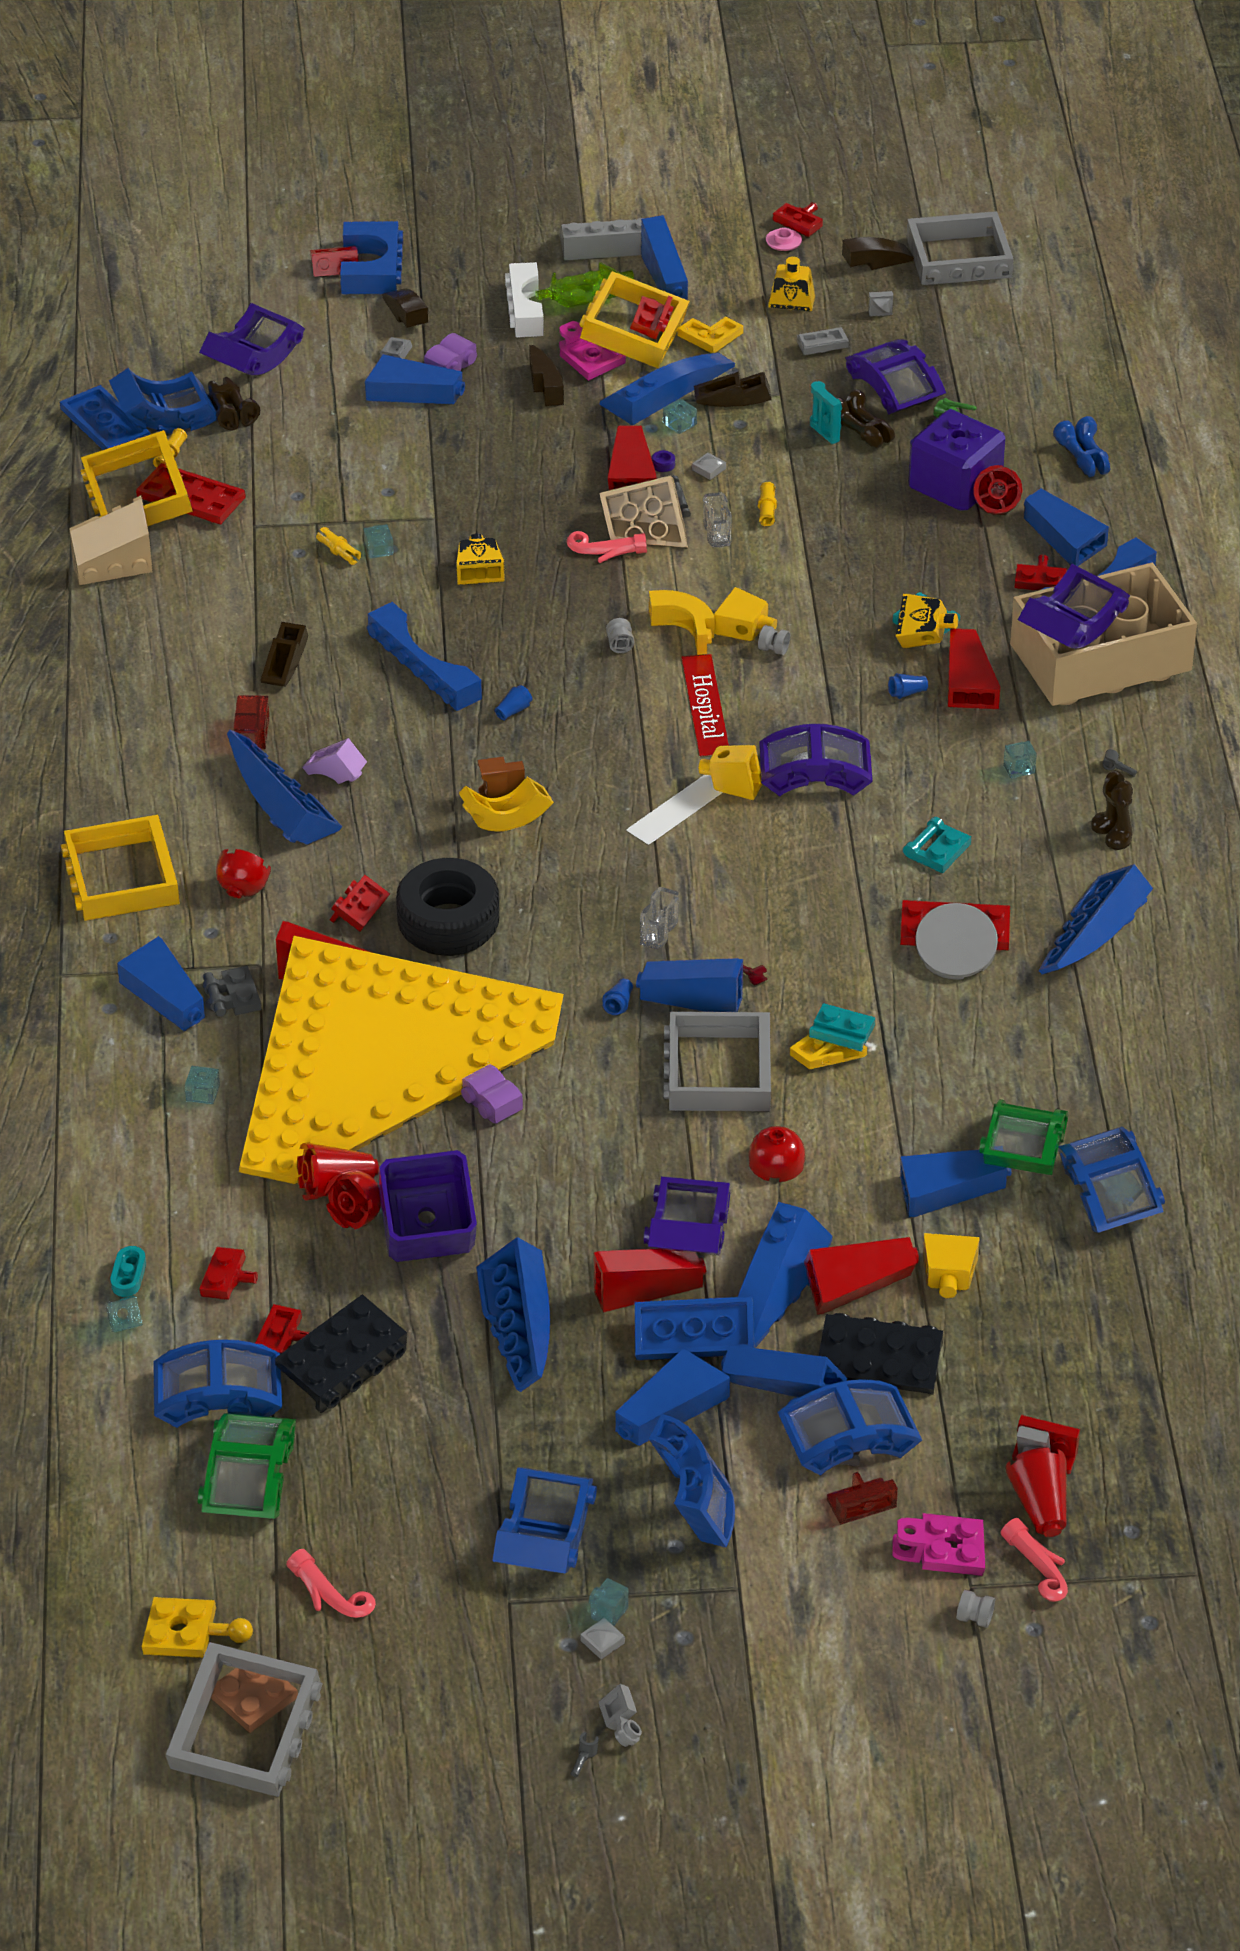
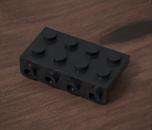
M362 1294L275 1358V1366L316 1401V1410L323 1413L328 1408H334L348 1393L357 1391L368 1378L378 1375L384 1366L392 1360L401 1358L407 1348V1332Z
M844 1313L826 1314L819 1356L827 1357L847 1377V1381L876 1380L896 1386L899 1390L934 1394L941 1347L943 1345V1330H938L936 1327L929 1325L922 1327L909 1326L901 1321H894L892 1323L880 1322L872 1317H864L863 1319L852 1318Z

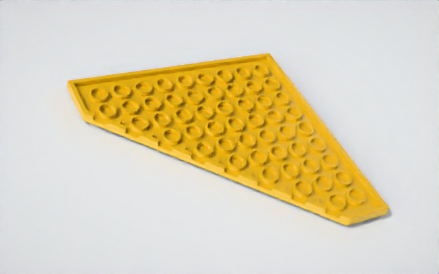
M293 936L239 1172L296 1184L298 1183V1178L302 1176V1174L298 1175L297 1156H303L304 1149H299L302 1143H313L357 1151L370 1144L371 1140L383 1134L385 1136L402 1127L403 1123L414 1117L417 1119L434 1110L436 1105L462 1095V1078L489 1064L496 1067L499 1071L511 1065L514 1067L531 1058L533 1053L553 1046L564 994Z

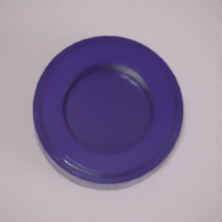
M662 450L652 455L651 459L656 471L668 472L675 468V455L673 453Z

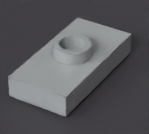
M842 327L797 335V343L803 355L824 353L849 347V340Z
M1019 1426L1017 1433L1018 1454L1036 1448H1050L1049 1433Z

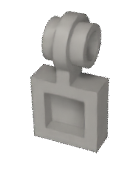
M619 1684L598 1703L606 1727L616 1730L614 1734L617 1741L625 1747L628 1745L633 1746L639 1741V1736L642 1732L635 1721L628 1720L637 1713L629 1687Z

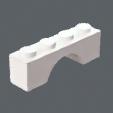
M537 262L509 264V273H505L508 312L510 314V328H515L516 337L544 336L542 303L529 300V298L539 295Z

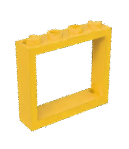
M612 271L608 279L603 278L599 290L596 291L593 301L590 302L587 308L586 315H583L579 325L582 327L580 338L659 369L677 334V328L681 326L690 301ZM609 294L638 305L642 296L654 299L663 305L668 295L673 297L670 304L674 307L671 318L658 343L597 320L596 318Z
M164 430L81 457L85 469L80 470L84 482L89 481L88 484H85L89 498L95 497L94 500H91L95 515L100 513L101 516L98 517H103L108 514L95 478L96 476L160 455L163 456L176 495L143 505L147 526L193 512Z
M158 815L64 831L65 844H61L63 858L68 857L65 860L68 876L73 875V877H69L72 893H77V895H74L77 911L82 910L84 921L180 904L178 883ZM148 841L152 842L163 883L87 896L77 854Z

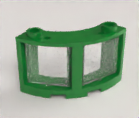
M999 1099L993 1107L987 1137L982 1136L979 1153L984 1155V1164L1052 1175L1059 1142H1064L1069 1117L1068 1111L1055 1109L1054 1112L1033 1109L1006 1104L1005 1100Z
M224 1413L220 1420H215L205 1485L200 1486L198 1491V1504H202V1512L271 1519L278 1517L284 1482V1474L279 1473L283 1463H288L290 1454L294 1450L296 1419Z

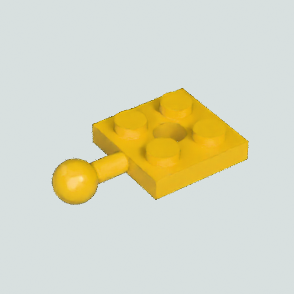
M153 1597L142 1642L143 1655L203 1658L210 1635L229 1636L236 1643H245L251 1638L253 1627L244 1618H237L230 1624L213 1623L216 1611L215 1600ZM177 1624L187 1625L180 1631L172 1630V1627Z

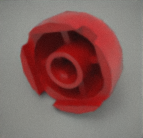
M1002 465L989 466L981 471L975 480L973 488L974 499L978 506L985 512L994 515L1006 514L1013 510L1019 503L1023 491L1022 483L1017 473Z
M229 849L223 850L217 861L216 876L217 881L226 890V893L233 898L239 899L242 896L256 895L261 891L270 876V865L266 868L261 857L248 851L236 849L234 853H227Z
M771 1126L761 1130L753 1138L749 1149V1166L756 1176L766 1181H770V1178H779V1182H786L796 1178L803 1171L805 1162L804 1144L793 1130L782 1126Z
M357 1170L338 1174L328 1181L325 1195L328 1194L330 1203L326 1204V1207L333 1220L341 1227L347 1229L350 1226L354 1229H359L377 1217L381 1209L379 1185L369 1174Z

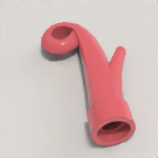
M575 531L567 538V545L574 552L602 555L598 558L599 563L626 553H647L645 533L634 534L633 537L588 543V535L582 531Z
M1019 1518L1010 1520L1002 1528L1000 1534L1009 1545L1015 1546L1045 1576L1046 1579L1038 1585L1040 1595L1044 1599L1053 1602L1065 1598L1068 1593L1067 1583L1054 1564L1063 1565L1065 1560L1035 1540L1028 1533L1029 1529Z
M305 1549L297 1550L288 1559L287 1567L304 1582L316 1611H321V1598L335 1610L348 1617H365L374 1610L376 1605L375 1598L368 1592H357L346 1601L316 1566L315 1559ZM359 1601L365 1602V1604L361 1606H355L356 1603Z

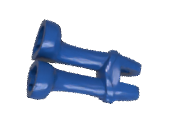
M1091 416L1081 418L1077 422L1075 429L1070 421L1058 423L1053 430L1054 438L1076 458L1078 467L1081 468L1085 475L1093 477L1096 468L1101 475L1110 472L1107 453L1100 449L1093 439L1097 431V424ZM1079 443L1085 448L1086 451H1083Z

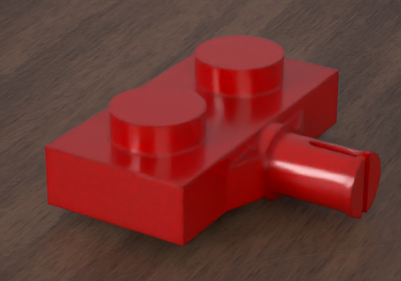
M813 202L805 208L785 203L773 213V221L808 237L823 226V219L812 214L818 209L817 204H813Z
M1039 555L1037 566L1017 564L1014 588L1041 590L1045 587H1055L1067 572V568L1047 567L1048 556L1044 555V561L1042 562L1043 555Z
M216 1247L199 1288L201 1297L229 1300L232 1290L238 1283H257L258 1273L256 1271L242 1270L246 1258L244 1250Z
M273 1304L255 1344H263L280 1354L283 1353L292 1342H298L309 1334V1332L297 1330L302 1319V1311Z

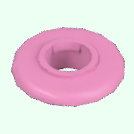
M789 228L775 229L766 235L768 246L778 251L796 249L802 241L801 235Z

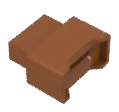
M504 757L477 760L481 779H483V784L478 788V791L484 797L499 798L516 789L525 779L523 761L505 763Z

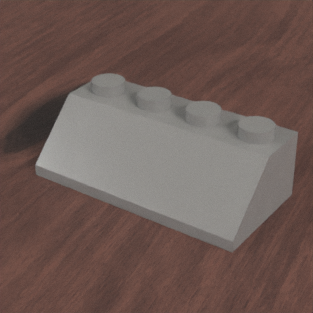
M644 218L562 224L559 232L564 260L641 255V219Z

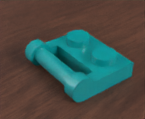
M815 381L811 384L813 411L810 416V426L831 444H835L840 441L842 405L838 398H835L825 389L823 382Z
M935 816L927 822V827L913 842L910 841L903 847V853L906 857L943 874L971 845L972 836L945 825L939 817ZM934 834L939 836L926 851L920 849Z

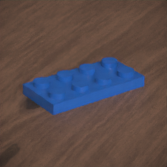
M101 385L60 401V409L102 450L150 435V431L147 428L145 429L135 424L124 414L119 402Z
M753 1296L635 1302L636 1360L672 1359L683 1348L697 1357L724 1356L729 1345L755 1348Z

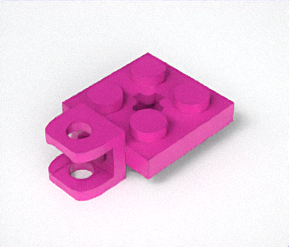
M571 321L559 327L561 336L565 338V340L559 341L560 357L587 380L626 363V356L581 339L582 327H580V323Z
M926 1513L922 1514L921 1519L901 1518L897 1521V1534L893 1535L892 1556L901 1561L920 1563L922 1557V1569L983 1576L985 1571L983 1520ZM910 1528L914 1530L913 1534L906 1533L904 1529ZM947 1541L956 1542L958 1544L957 1548L951 1547V1544ZM899 1545H908L910 1550H902Z

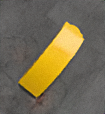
M672 590L649 591L651 626L674 625L682 627L693 635L697 655L707 654V644H711L712 638H714L715 623L714 614L709 606L697 597L687 593Z
M528 776L516 789L499 798L484 797L467 786L459 792L464 801L462 804L464 809L470 813L477 826L496 832L525 826L541 816L554 803L544 786Z

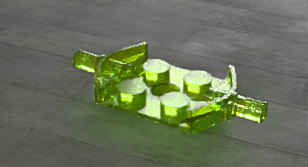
M599 262L597 271H589L584 274L557 279L554 272L550 287L535 291L536 299L551 298V300L557 301L566 308L588 304L593 301L603 278L608 279L612 271L616 272V270ZM632 269L623 272H616L623 276L634 279V273ZM609 294L607 299L615 298L617 296Z

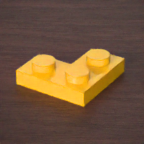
M726 316L711 327L692 318L677 328V336L710 353H716L743 334V325Z

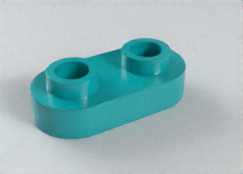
M127 1246L117 1253L110 1277L111 1289L114 1294L121 1297H129L139 1291L146 1268V1256L141 1248Z

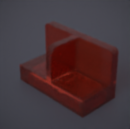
M237 696L234 732L254 733L255 744L260 749H266L270 718L268 696Z
M855 1472L852 1476V1486L827 1494V1501L838 1522L842 1525L896 1508L898 1487L893 1479L884 1482L883 1478H877L864 1482L859 1472Z

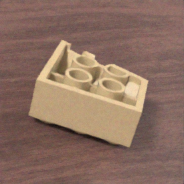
M672 476L600 493L610 540L633 537L634 534L645 533L646 544L688 548L685 525Z
M141 496L134 498L133 503L121 507L119 505L112 508L113 512L103 517L95 516L69 528L73 567L79 585L152 572L149 532Z

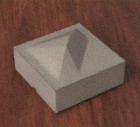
M892 291L869 292V316L892 315Z
M391 337L380 352V355L384 354L404 359L413 345L411 340Z
M706 453L692 463V470L709 480L726 469V462L710 453Z
M605 1618L580 1634L581 1642L601 1660L625 1643V1636Z

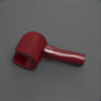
M743 965V973L748 975L753 985L767 980L763 973L767 972L765 966L760 965L752 969Z

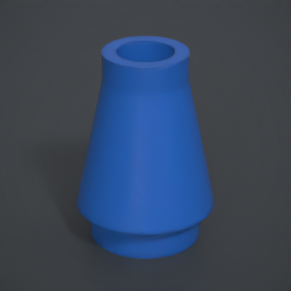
M896 673L889 678V693L892 697L901 699L921 691H927L928 680L926 676Z
M522 685L512 687L502 702L494 709L496 715L505 721L508 717L528 708L533 700L532 695Z
M620 979L615 986L603 995V1008L607 1013L619 1015L628 1009L631 991L633 990V984L630 980Z

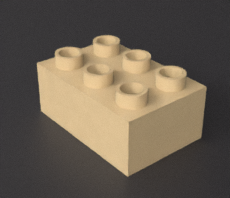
M1153 562L1097 576L1130 595L1128 599L1129 604L1123 613H1119L1111 625L1097 639L1082 648H1070L1017 620L1030 597L1039 598L1044 595L1050 597L1053 595L1054 587L1014 597L1010 645L1052 706L1058 704L1071 705L1077 702L1078 699L1105 692L1118 693L1125 687L1149 681H1164L1172 675L1192 671L1197 622ZM1084 580L1066 606L1091 619L1105 606L1113 594Z

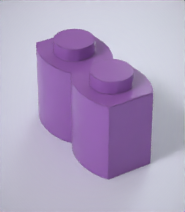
M451 333L439 345H435L424 355V363L461 371V369L475 362L477 357L476 344L455 333Z
M489 1064L462 1078L463 1088L461 1093L464 1100L477 1107L484 1119H488L496 1124L523 1109V1098L519 1089L512 1082L506 1080L502 1073L493 1065Z

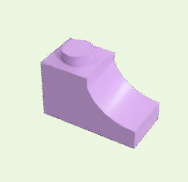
M347 738L314 752L302 768L308 775H325L334 779L337 784L348 780L353 782L362 774L361 769L367 761L350 739Z

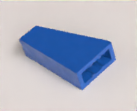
M664 215L641 219V257L657 288L687 300L688 279Z
M384 354L365 380L367 401L455 404L458 397L462 396L465 390V382H462V371Z
M1042 488L1025 499L1024 519L1070 565H1081L1107 546L1109 526Z
M159 936L117 963L119 983L183 1031L198 1024L205 1018L203 997Z
M743 959L649 961L646 963L644 971L638 973L636 988H640V1000L704 1012H738L743 995Z
M995 1148L996 1151L1003 1152V1148ZM979 1150L901 1156L900 1180L909 1218L1006 1188L1007 1176H1011V1168L984 1164V1155L979 1153Z
M729 1345L727 1353L723 1356L721 1362L722 1372L730 1376V1382L733 1384L793 1397H801L818 1388L847 1381V1377L827 1357Z
M683 1348L615 1412V1432L623 1439L630 1440L640 1446L649 1441V1437L661 1414L685 1422L729 1398L730 1376Z

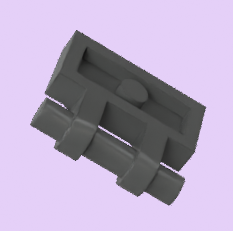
M248 966L221 971L222 979L219 980L214 978L211 972L203 975V988L205 993L210 996V1007L218 1017L224 1016L226 1010L231 1008L235 1016L262 1010L261 1000ZM227 992V996H223L220 993Z

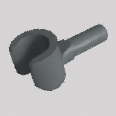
M1112 749L1106 751L1103 760V767L1106 770L1117 768L1135 777L1137 770L1118 761L1119 754L1117 751Z
M583 1732L580 1735L578 1759L570 1773L573 1777H578L587 1758L594 1757L597 1754L598 1736H596L594 1742L587 1743V1732Z

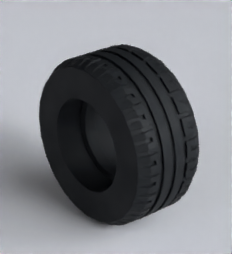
M459 858L429 860L411 869L398 885L396 906L399 930L408 942L422 951L442 956L465 954L485 944L497 930L499 925V889L491 874L476 863ZM442 904L461 905V907L454 909L435 908V906Z

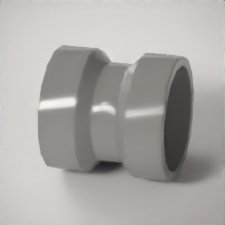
M624 618L611 620L606 626L611 650L616 653L630 651L635 644L631 624Z
M764 625L760 632L758 649L763 651L773 650L776 654L784 656L790 643V631L783 629L776 631L773 627Z
M964 1590L957 1610V1620L963 1622L975 1621L978 1626L988 1628L995 1607V1597L987 1595L979 1597L973 1591Z

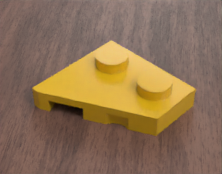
M809 1034L790 1047V1056L809 1070L863 1058L867 1055V1047L863 1045L861 1052L811 1038Z

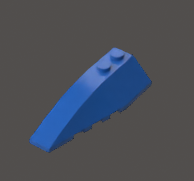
M719 352L685 358L665 365L600 400V405L633 426L692 392L695 385L710 381L735 367V362Z
M232 730L228 731L227 736L234 758L247 786L262 809L271 817L269 821L277 828L283 830L282 835L292 843L299 841L304 844H310L340 831L342 828L341 824L312 794L308 793L306 795L299 789L301 785L295 779H291L283 774L285 770L268 759L269 756L248 737Z
M1135 864L1097 877L1070 913L1073 919L1072 921L1065 922L1063 926L1065 933L1056 938L1054 943L1057 947L1050 950L1039 969L1041 974L1061 969L1084 958L1101 947L1124 925L1134 919V913L1147 902L1148 899L1146 897L1153 889Z
M778 1202L738 1294V1297L753 1296L755 1348L769 1333V1328L774 1322H779L785 1315L787 1307L799 1299L801 1291L806 1286H810L804 1264L809 1250L830 1247L833 1236L804 1208Z
M516 1237L479 1264L476 1269L482 1312L492 1325L490 1330L492 1335L499 1341L498 1349L501 1355L506 1357V1367L515 1388L522 1392L543 1375L550 1337V1309L542 1250Z

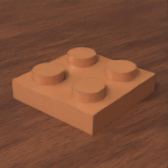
M235 1668L217 1681L211 1699L245 1730L251 1733L293 1702L298 1696V1690L288 1681Z

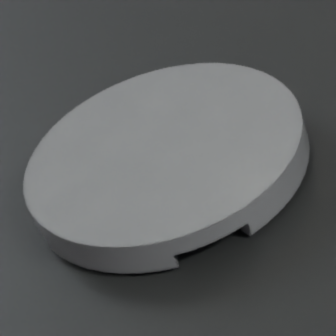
M949 903L936 907L924 916L917 928L916 949L921 960L928 970L943 978L961 980L964 977L984 971L992 963L997 951L998 937L993 922L984 912L971 905Z

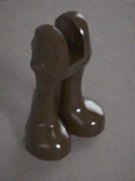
M229 377L223 378L222 385H218L215 381L208 383V397L218 408L216 420L219 426L232 431L238 428L239 419L244 427L252 425L260 415V406L251 398L243 400L239 386Z
M858 389L852 391L847 397L846 402L842 398H838L842 405L841 424L857 432L863 441L867 442L870 446L879 448L883 442L890 443L895 439L894 430L885 420L876 418L865 410L866 396L862 391Z
M1115 770L1107 774L1103 785V794L1107 804L1106 811L1099 812L1092 818L1091 828L1096 833L1107 834L1105 843L1110 849L1121 850L1127 848L1132 841L1129 805L1132 803L1133 788L1132 784L1124 779L1123 774Z

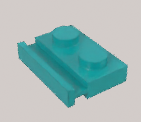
M823 1003L813 1026L809 1029V1037L862 1052L864 1043L867 1042L875 1027L876 1017Z

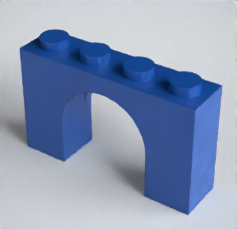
M398 221L344 222L343 247L356 246L358 254H375L381 256V258L364 262H341V294H383L397 290V285L402 283L403 230H399Z

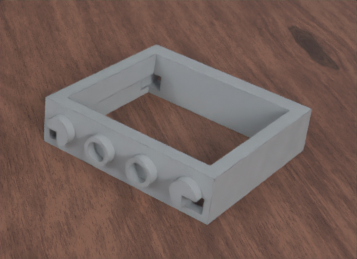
M997 211L907 219V241L914 256V263L922 285L1012 278L1013 256ZM993 236L1000 256L928 262L922 242Z
M670 1012V1025H664V1039L670 1040V1043L664 1042V1059H670V1062H664V1079H669V1082H664V1099H669V1111H770V1012ZM678 1037L758 1038L759 1088L678 1087Z
M209 1642L166 1752L170 1769L279 1797L282 1787L286 1785L287 1781H290V1765L293 1758H298L302 1747V1740L300 1738L303 1730H308L313 1716L311 1709L314 1701H319L321 1697L320 1690L323 1683L320 1682L317 1669ZM223 1665L301 1684L269 1773L190 1752Z

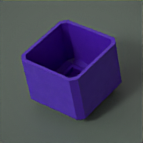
M953 409L945 411L910 440L909 487L957 510H969L977 503L974 499L973 488L980 472L989 466H1004L1006 439L1004 433Z
M459 1150L386 1159L379 1167V1194L388 1256L396 1262L469 1253L475 1245L477 1222L466 1155ZM423 1211H429L433 1213L435 1219L431 1223H423L419 1220L418 1216Z

